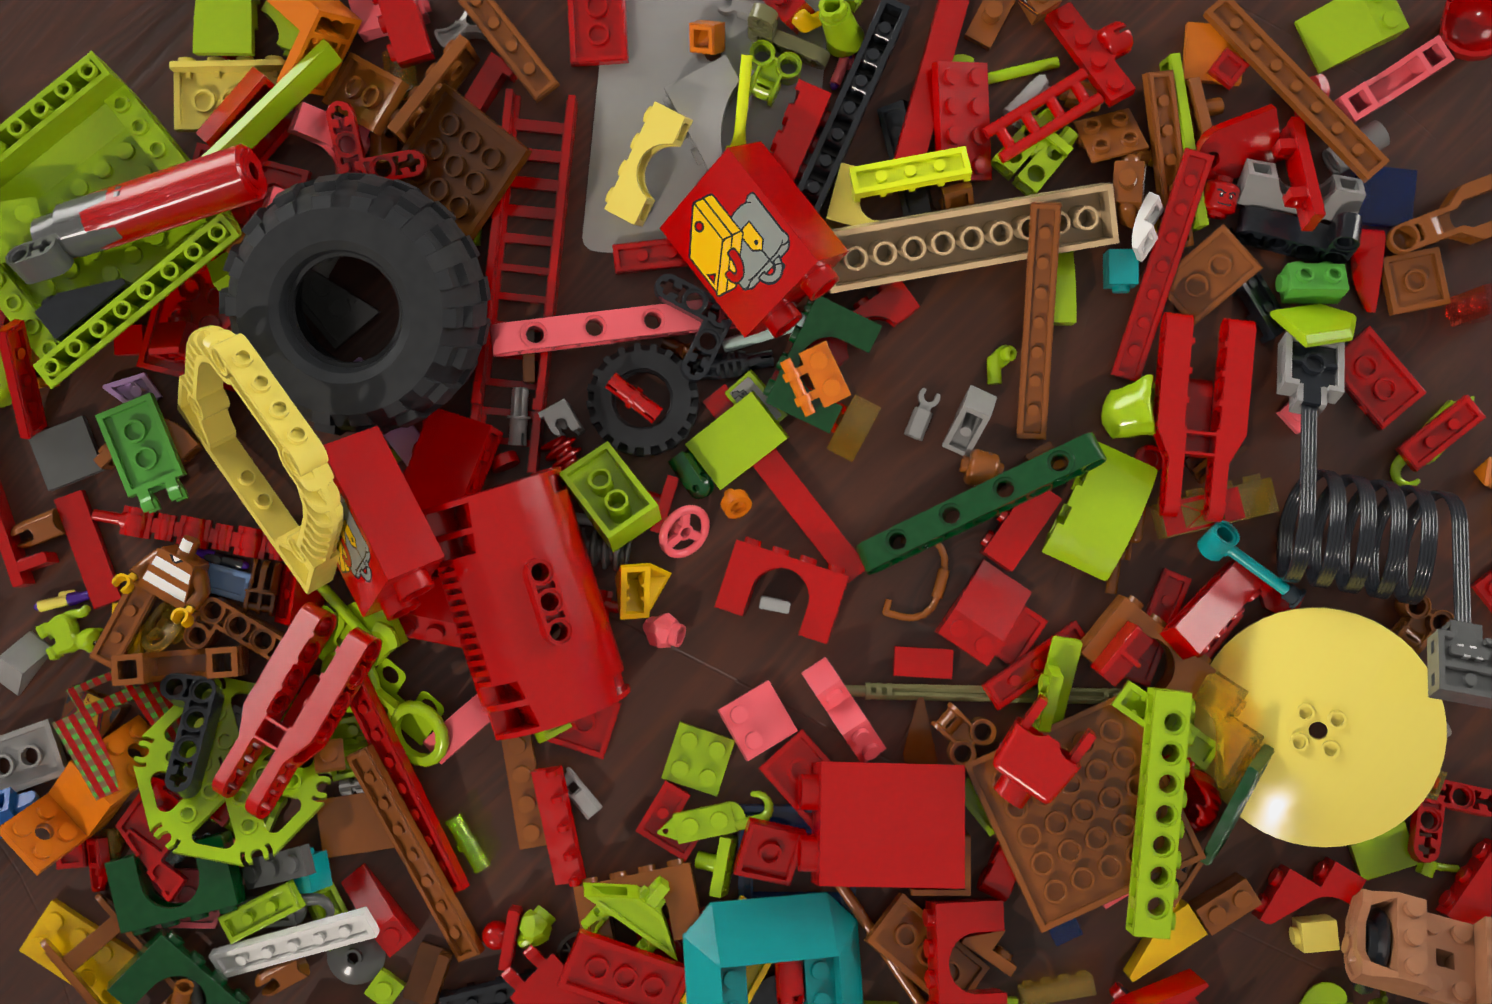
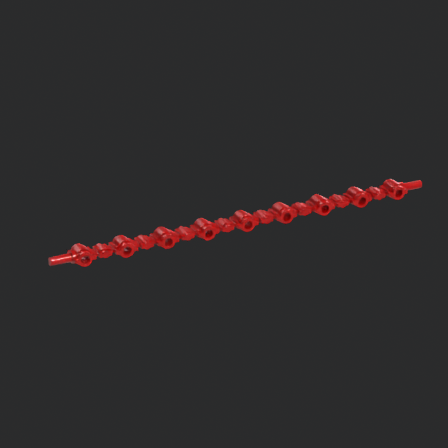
M127 505L124 506L122 514L94 509L92 512V520L119 525V534L151 539L153 532L155 533L154 539L173 542L174 536L177 537L176 544L180 545L184 535H189L200 540L198 548L208 549L209 543H212L211 549L230 552L232 546L234 547L233 554L265 560L266 553H270L269 559L283 561L262 529L238 526V531L234 532L235 526L216 523L215 528H212L213 521L183 515H181L180 522H177L178 516L159 513L158 518H155L156 511L144 513L142 508ZM599 589L608 618L610 612L619 613L618 602L612 600L613 591ZM547 593L541 598V606L546 610L551 606V598Z

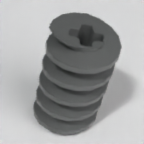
M582 527L581 533L592 567H596L601 560L603 569L607 570L610 564L613 563L614 572H617L620 565L628 564L632 540L613 553L602 538L598 539L596 530H593L591 535L587 537L586 529Z

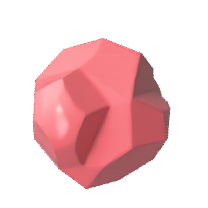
M664 613L646 619L643 623V631L651 646L657 648L680 647L685 638L686 626L680 624L670 613Z

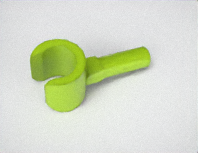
M1433 861L1431 863H1418L1415 871L1433 878L1435 870L1458 872L1460 868L1458 865L1441 864Z

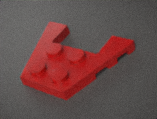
M152 777L151 784L158 809L163 812L172 810L183 798L166 787L165 778ZM139 792L115 826L135 856L141 859L152 881H156L163 892L161 894L164 899L171 902L189 878L165 861L171 850L165 847L171 840V834L166 833L159 840L153 836L155 831L163 825L157 827L153 833L150 832ZM226 802L210 816L212 820L222 827H226L231 821Z

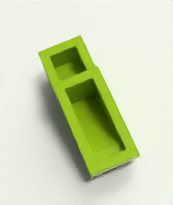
M1073 251L1058 254L1054 325L1072 326L1077 323Z

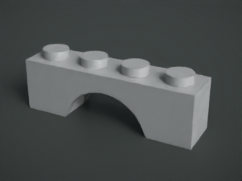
M1247 158L1237 183L1241 190L1238 204H1242L1245 207L1255 206L1270 209L1280 213L1297 214L1296 208L1284 207L1282 197L1290 187L1284 184L1278 177L1276 164ZM1333 174L1328 180L1320 184V192L1326 212L1323 219L1332 222L1338 214L1343 212L1358 214L1366 196L1363 181L1358 178Z

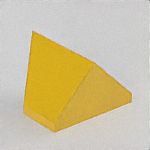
M651 563L620 565L615 575L620 620L649 618L652 607L672 573Z

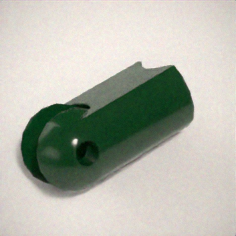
M689 449L685 452H680L668 461V464L693 498L703 499L713 492L714 482L712 478L707 475Z

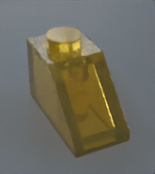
M855 394L826 449L853 462L881 407Z

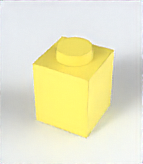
M1327 914L1292 917V927L1289 928L1291 943L1303 953L1340 950L1336 919Z

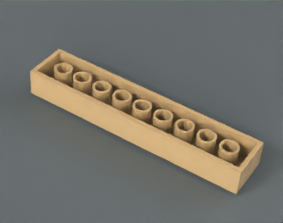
M1096 183L832 229L849 252L833 268L840 279L828 292L837 293L1027 259L1031 202L1062 203L1059 253L1119 243L1113 183Z

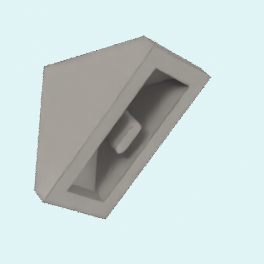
M32 631L26 633L0 655V683L17 696L21 695L47 660L46 648L52 645Z

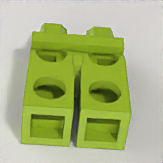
M1048 108L1044 109L1037 116L1033 114L1040 127L1055 119ZM1023 125L1012 138L1016 143L1030 133L1025 125ZM1066 126L1059 135L1054 132L1004 164L1000 161L997 153L991 161V166L1009 181L1030 157L1031 161L1017 175L1012 184L1025 196L1037 194L1074 149L1072 146L1078 134L1072 128Z

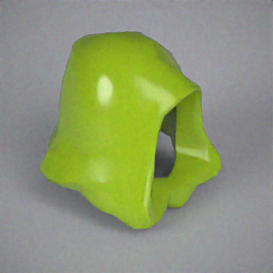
M1145 375L1123 388L1110 390L1102 406L1101 420L1102 425L1112 439L1140 435L1153 436L1156 433L1152 412L1155 390L1154 375Z

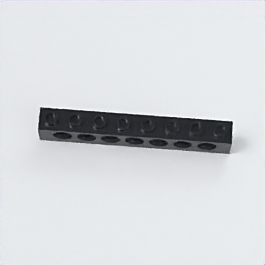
M881 0L798 185L800 191L819 214L838 175L841 162L843 163L907 20L910 6L899 1Z

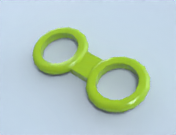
M335 650L330 652L323 660L320 674L325 673L336 654ZM373 665L367 675L410 763L423 767L439 763L447 754L449 746L448 729L443 718L433 707L421 701L408 700L400 703L381 688L379 675ZM349 706L348 709L346 710V713H351V714H353V712H352V710H351V708H350V706ZM417 714L431 725L436 741L434 750L431 753H419L406 743L401 731V722L404 715Z

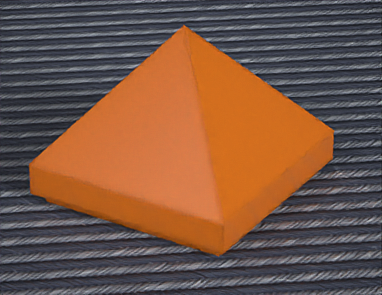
M1489 457L1473 472L1484 486L1492 490V457Z

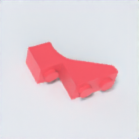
M826 657L801 673L860 762L866 763L869 760H873L887 749Z

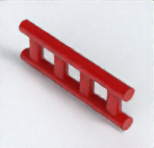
M1084 68L1077 70L982 129L987 139L996 134L1005 149L998 153V157L1003 164L1104 102L1099 92L1090 97L1081 82L1088 78ZM1071 89L1079 104L1065 112L1056 97ZM1046 104L1055 119L1040 127L1031 112ZM1021 119L1030 134L1015 143L1006 128Z

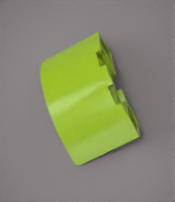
M1098 442L1107 460L1102 465L1074 479L1070 488L1073 491L1067 504L1063 503L1061 510L1047 533L1042 552L1106 581L1119 562L1135 531L1158 471L1151 465Z

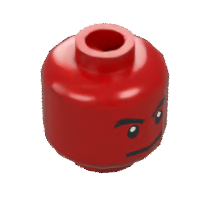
M1216 175L1215 179L1206 181L1203 192L1209 218L1225 220L1226 216L1235 213L1241 190L1232 183V177Z

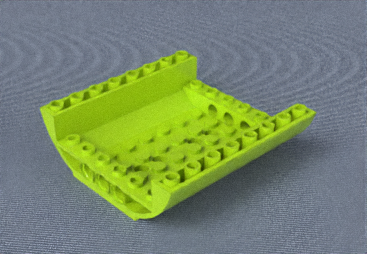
M90 51L0 124V202L36 196L40 215L43 216L52 213L55 206L60 203L190 161L191 159L159 119L102 59L93 51ZM229 210L108 250L75 258L72 267L64 274L34 284H26L7 263L0 264V309L10 322L14 319L24 320L29 345L40 359L32 366L50 389H53L242 235V231L237 220ZM121 278L133 283L62 342L52 336L34 313L41 307L44 299L60 292Z

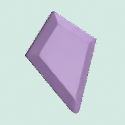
M144 372L102 386L104 390L122 403H126L149 392L154 394L156 400L163 397Z

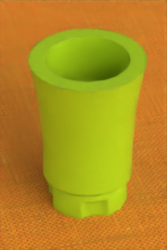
M820 0L818 4L820 10L819 19L823 26L828 52L840 58L849 57L857 53L865 38V33L857 23L849 3L845 0Z

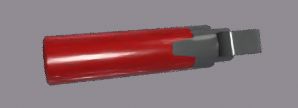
M241 143L60 203L55 206L52 213L32 220L30 227L32 241L11 249L5 257V262L26 284H34L64 274L72 267L74 263L73 258L75 257L80 258L260 201L264 199L267 190V181L262 164L257 155L248 146Z

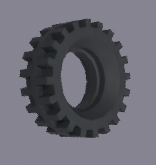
M634 343V346L627 348L622 346L617 349L616 353L603 358L604 362L598 369L595 368L592 373L594 376L587 387L588 401H586L591 423L602 439L606 442L608 441L612 447L622 453L645 457L658 456L670 449L673 450L677 447L676 445L688 437L691 428L696 423L700 402L696 382L686 380L681 374L680 367L683 360L678 358L669 349L665 350L656 344L641 345V343ZM615 373L624 380L640 373L657 376L666 384L670 392V406L667 414L660 422L650 427H637L628 424L620 416L616 408V395L604 388Z

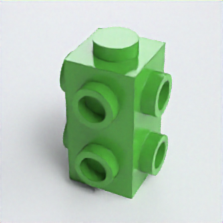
M1302 261L1287 263L1282 272L1277 275L1275 282L1276 290L1280 292L1281 303L1338 304L1349 291L1345 264H1333L1329 261L1321 263H1304Z

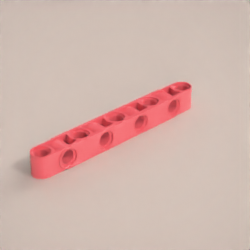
M702 300L686 301V304L690 309L698 310L702 306ZM708 301V306L706 309H709L713 305V303ZM656 304L497 323L490 325L489 328L493 356L503 357L696 334L702 322L667 304ZM720 309L718 312L713 311L717 316L715 321L718 323L728 319L724 316L725 312L723 309ZM646 316L656 317L659 327L656 329L647 327L644 318ZM590 322L598 324L601 328V334L597 336L590 335L586 330V325ZM732 322L730 329H737ZM536 329L541 332L543 339L538 343H533L527 339L526 333L529 330Z

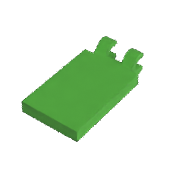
M149 392L95 415L127 496L130 498L137 496L144 513H153L162 509L154 493L163 489H167L171 501L176 500L179 502L189 498L184 485L179 480V478L187 475L153 393Z

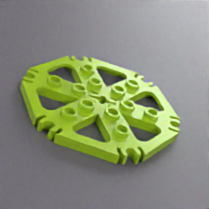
M225 677L226 688L223 689L221 681L216 678L214 679L215 683L223 690L225 698L200 791L192 798H183L172 810L163 812L157 807L151 784L154 774L157 772L166 774L174 742L168 741L165 733L182 715L184 709L182 707L173 705L142 735L143 739H151L153 743L145 740L139 741L138 745L149 749V753L146 757H134L136 763L146 765L145 767L133 765L150 832L153 833L157 827L163 825L155 831L153 836L159 840L162 835L166 833L171 834V840L165 845L168 850L173 849L178 844V841H180L178 847L172 851L174 854L244 867L242 854H245V860L249 865H253L252 854L255 851H261L266 861L269 860L270 856L266 847L270 845L275 857L325 805L324 802H317L313 799L314 797L318 800L327 799V794L318 792L317 787L322 783L331 784V779L327 776L319 775L328 774L332 776L331 772L315 774L314 760L309 767L297 768L281 796L300 800L301 809L276 833H271L266 829L264 818L258 819L245 810V802L269 761L266 760L275 750L267 745L265 746L247 776V782L244 781L240 790L233 797L224 798L213 791L212 781L221 767L219 758H222L224 762L239 736V729L231 700L236 694L249 695L255 683ZM205 691L202 699L208 698L212 692ZM297 694L295 695L294 699L292 700L291 704L289 705L287 711L285 712L280 722L283 721L285 715L287 714L288 710L290 709L291 705L296 699ZM197 747L190 748L186 753V758L192 757ZM226 802L235 835L234 844L230 848L223 849L195 843L192 835Z

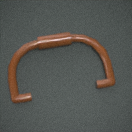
M902 537L900 543L906 544V538ZM942 543L935 545L941 557V568L937 572L930 605L921 612L904 614L890 610L893 600L885 599L882 610L884 616L902 621H917L926 618L936 609L939 600L943 599L950 573L948 570L949 558Z

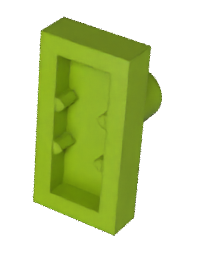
M732 834L721 836L717 855L698 851L695 859V868L713 872L709 896L722 898L728 894L739 836Z

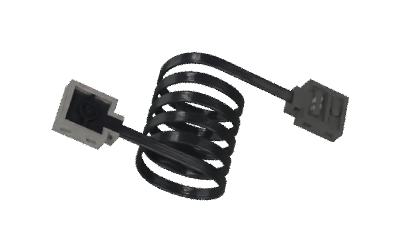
M1286 332L1278 343L1276 394L1289 396V412L1301 414L1300 479L1292 488L1279 521L1276 542V563L1279 578L1282 581L1298 583L1306 570L1308 583L1313 587L1326 589L1331 586L1335 579L1337 588L1341 592L1357 594L1365 586L1366 592L1370 597L1388 599L1394 592L1399 602L1416 605L1426 595L1432 579L1438 545V513L1435 502L1444 498L1450 510L1452 526L1454 620H1450L1427 638L1428 697L1492 709V639H1483L1482 625L1472 624L1469 524L1463 501L1451 492L1440 490L1428 491L1423 487L1412 485L1398 486L1394 482L1380 479L1369 481L1363 476L1352 474L1339 476L1334 471L1317 468V420L1326 408L1327 403L1336 404L1344 394L1345 342L1305 348L1289 332ZM1325 477L1328 486L1316 502L1317 481ZM1354 482L1358 490L1347 503L1345 488ZM1384 487L1387 495L1377 507L1375 492ZM1414 493L1417 499L1407 510L1405 497ZM1329 515L1328 536L1321 565L1322 537ZM1360 515L1357 551L1352 572L1350 573L1351 541L1357 519ZM1391 515L1389 548L1380 581V544L1385 526ZM1297 516H1298V526H1297L1296 540H1295L1294 550H1293V554H1292L1293 534H1294L1295 523H1296ZM1421 519L1418 563L1409 589V548L1416 526Z

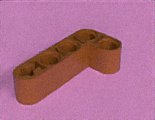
M209 597L198 612L194 613V624L189 628H185L183 639L190 648H208L213 646L221 634L224 633L267 660H270L285 632L250 611L248 613L243 612V607L228 598ZM215 602L221 606V614L218 618L212 614V606ZM240 617L247 624L246 630L243 633L236 627L237 620ZM199 628L205 630L206 639L203 643L196 637ZM265 632L272 638L269 648L263 646L261 642V637Z

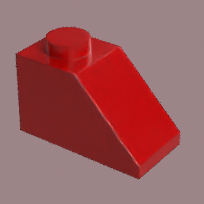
M169 317L168 322L157 323L149 346V355L169 362L185 361L186 344L191 333L197 330V325L186 321V317Z

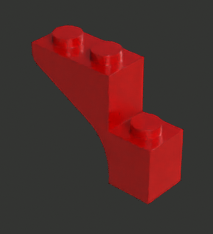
M1325 857L1323 861L1316 865L1312 881L1287 866L1280 864L1278 868H1275L1268 877L1269 884L1264 893L1258 895L1262 904L1255 908L1251 914L1266 924H1273L1320 897H1334L1351 904L1352 897L1363 888L1367 880L1328 857Z

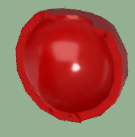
M1492 0L1446 1L1441 18L1439 36L1454 58L1470 62L1486 60L1492 57Z

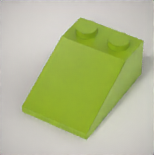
M1333 0L1294 22L1318 74L1394 40L1410 28L1397 0Z
M608 441L559 473L562 481L613 553L662 520L658 504Z

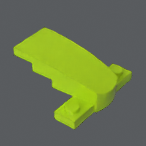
M195 0L193 53L197 56H255V30H258L257 4H260V0Z

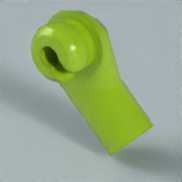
M1002 345L988 356V385L1002 384V368L1017 357V351L1013 346Z

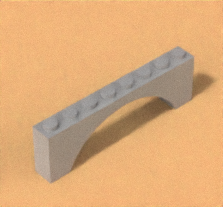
M726 55L664 88L666 98L663 99L665 106L693 120L684 140L690 139L694 147L690 150L698 166L703 164L707 171L723 154L721 139L724 119L734 96L738 92L739 78Z

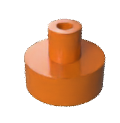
M729 488L724 492L721 508L728 518H740L751 509L752 501L744 490Z

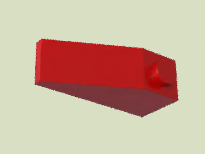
M365 863L341 882L356 909L363 907L369 909L380 928L378 936L374 939L389 957L393 956L411 941L420 931Z

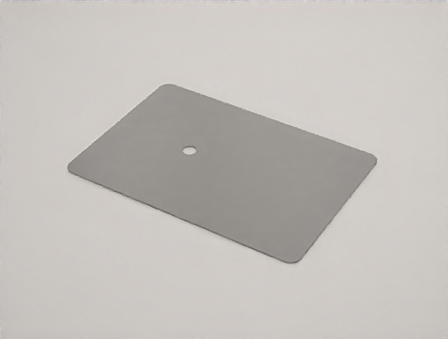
M626 0L629 63L599 65L582 235L583 243L589 250L613 253V244L667 238L660 229L661 225L706 174L707 170L704 165L698 166L690 150L694 147L688 138L683 141L681 147H667L658 151L648 162L645 171V183L655 202L643 227L633 225L604 209L607 204L605 202L606 195L611 187H615L618 181L619 167L624 160L628 159L632 151L630 148L634 136L640 133L644 125L643 117L648 107L653 106L655 101L665 106L663 99L666 98L665 87L713 62L707 60L702 53L690 52V22L697 20L725 22V51L722 52L721 57L727 56L739 78L741 54L749 55L750 47L754 42L748 38V21L737 18L735 14L724 16L718 12V6L729 7L732 4L730 0ZM750 0L753 2H758L766 5V3L763 0ZM805 0L816 12L819 11L818 4L820 0ZM778 17L779 30L826 49L823 26L807 33L800 32L797 35ZM759 52L754 56L759 62H765L770 58L766 52ZM775 52V57L778 58L781 54ZM802 63L800 79L822 89L824 69H816ZM785 64L781 67V70L786 74H792L797 70L792 64ZM797 83L790 86L782 84L772 107L768 106L766 101L753 95L749 97L746 124L747 144L762 141L771 153L770 148L775 134L783 127L782 121L788 103H794ZM738 92L734 96L724 119L721 139L722 153L725 151V145H730L733 138ZM809 153L805 164L809 163L812 154ZM797 180L796 182L797 187L800 183V180Z

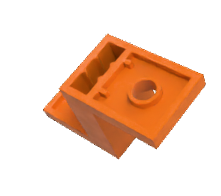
M266 0L300 30L276 83L323 39L344 60L362 20L340 0ZM342 62L309 94L325 96Z
M137 715L102 739L114 768L119 791L96 801L74 761L71 760L46 795L0 825V836L36 876L104 828L129 795L139 788L133 765L137 767H145L146 765L136 763L134 758L128 754V749H136L142 757H146L149 749L140 747L138 745L139 741L145 740L153 743L151 739L142 738V735L151 727L140 715ZM43 828L47 830L50 834V839L43 840L38 838L35 834V829Z

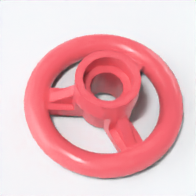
M686 505L674 510L665 519L659 532V544L662 551L672 558H683L696 552L703 545L709 533L710 520L708 514L704 509L696 505ZM691 514H695L700 518V532L693 530V527L690 525ZM689 538L695 540L686 548L673 549L681 540L684 541Z

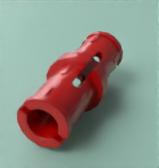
M617 373L611 377L608 384L604 387L625 402L624 406L628 409H634L651 424L663 410L662 407L644 395L641 388L638 387L636 389Z

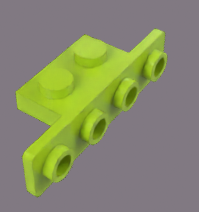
M1057 635L1052 637L1044 673L1040 675L1038 681V696L1041 693L1048 698V704L1032 724L1038 731L1050 733L1052 724L1064 719L1083 645L1079 639Z

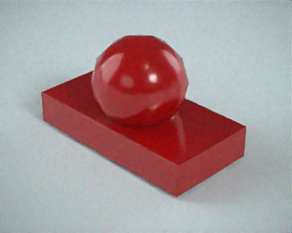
M512 904L507 913L506 923L500 920L492 921L482 931V940L488 948L492 950L501 949L498 970L505 971L509 966L512 968L514 964L517 939L520 931L518 927L523 913L522 906Z

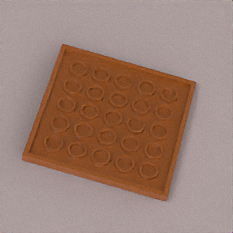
M1116 696L1052 724L1050 733L1040 731L1060 742V746L1068 752L1073 749L1088 727L1096 732L1097 736L1080 760L1081 769L1049 804H1044L1032 796L1024 808L1019 809L1007 802L994 790V784L1002 775L993 766L996 750L964 764L965 771L1041 933L1129 894L1144 728L1111 705ZM1167 775L1160 778V789H1164L1169 785L1170 781ZM1166 805L1157 809V819H1162L1166 816ZM1183 808L1181 820L1184 822V835L1182 839H1179L1178 851L1181 852L1180 869H1176V872L1206 858ZM1159 836L1154 840L1153 847L1155 850L1160 849L1164 845V836ZM1156 867L1152 870L1151 880L1160 877L1162 873L1161 867Z

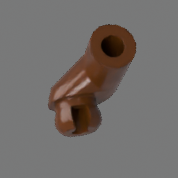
M664 337L660 348L671 350L678 358L683 360L691 343L685 344L672 337Z

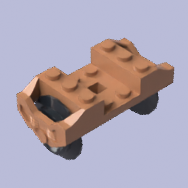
M1361 889L1352 897L1345 920V934L1341 951L1344 953L1345 972L1356 992L1366 995L1372 993L1374 989L1429 1004H1492L1491 917L1485 916L1474 925L1427 912V900L1400 892ZM1371 905H1372V906H1375V907H1379V908H1374V909H1371V910H1370Z

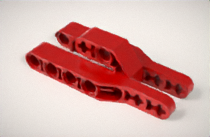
M1164 312L1160 326L1152 411L1156 427V433L1153 436L1163 459L1159 515L1171 518L1178 516L1185 456L1207 458L1203 519L1204 521L1220 523L1225 513L1229 464L1247 436L1256 323L1255 321L1223 318L1219 329L1213 392L1212 380L1189 378L1193 371V367H1190L1191 349L1196 339L1193 338L1194 315Z
M308 602L300 608L244 701L239 736L212 781L213 791L224 798H231L240 790L265 746L267 745L275 750L245 802V810L258 819H263L272 812L297 768L325 748L381 652L382 641L359 627L352 629L343 640L341 646L336 647V654L325 673L320 675L314 674L307 679L283 721L280 722L337 625L335 614L313 602Z

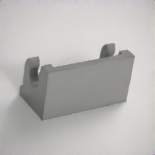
M565 399L538 413L540 418L547 423L552 433L558 437L565 435L562 429H567V426L573 432L575 431L578 436L585 433L572 406Z

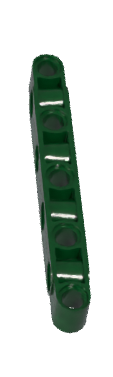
M1094 433L1083 434L859 543L855 549L867 575L878 573L1102 465L1107 458ZM1063 459L1068 461V466L1065 470L1056 471L1053 469V464L1057 460ZM1003 486L1014 487V492L1009 497L999 496V491ZM957 511L960 513V517L955 523L950 524L946 522V516L950 512ZM905 537V546L898 550L893 549L895 539Z

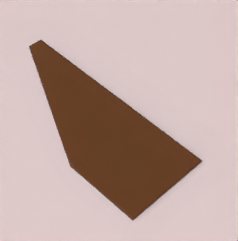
M924 697L917 699L903 751L905 764H938Z

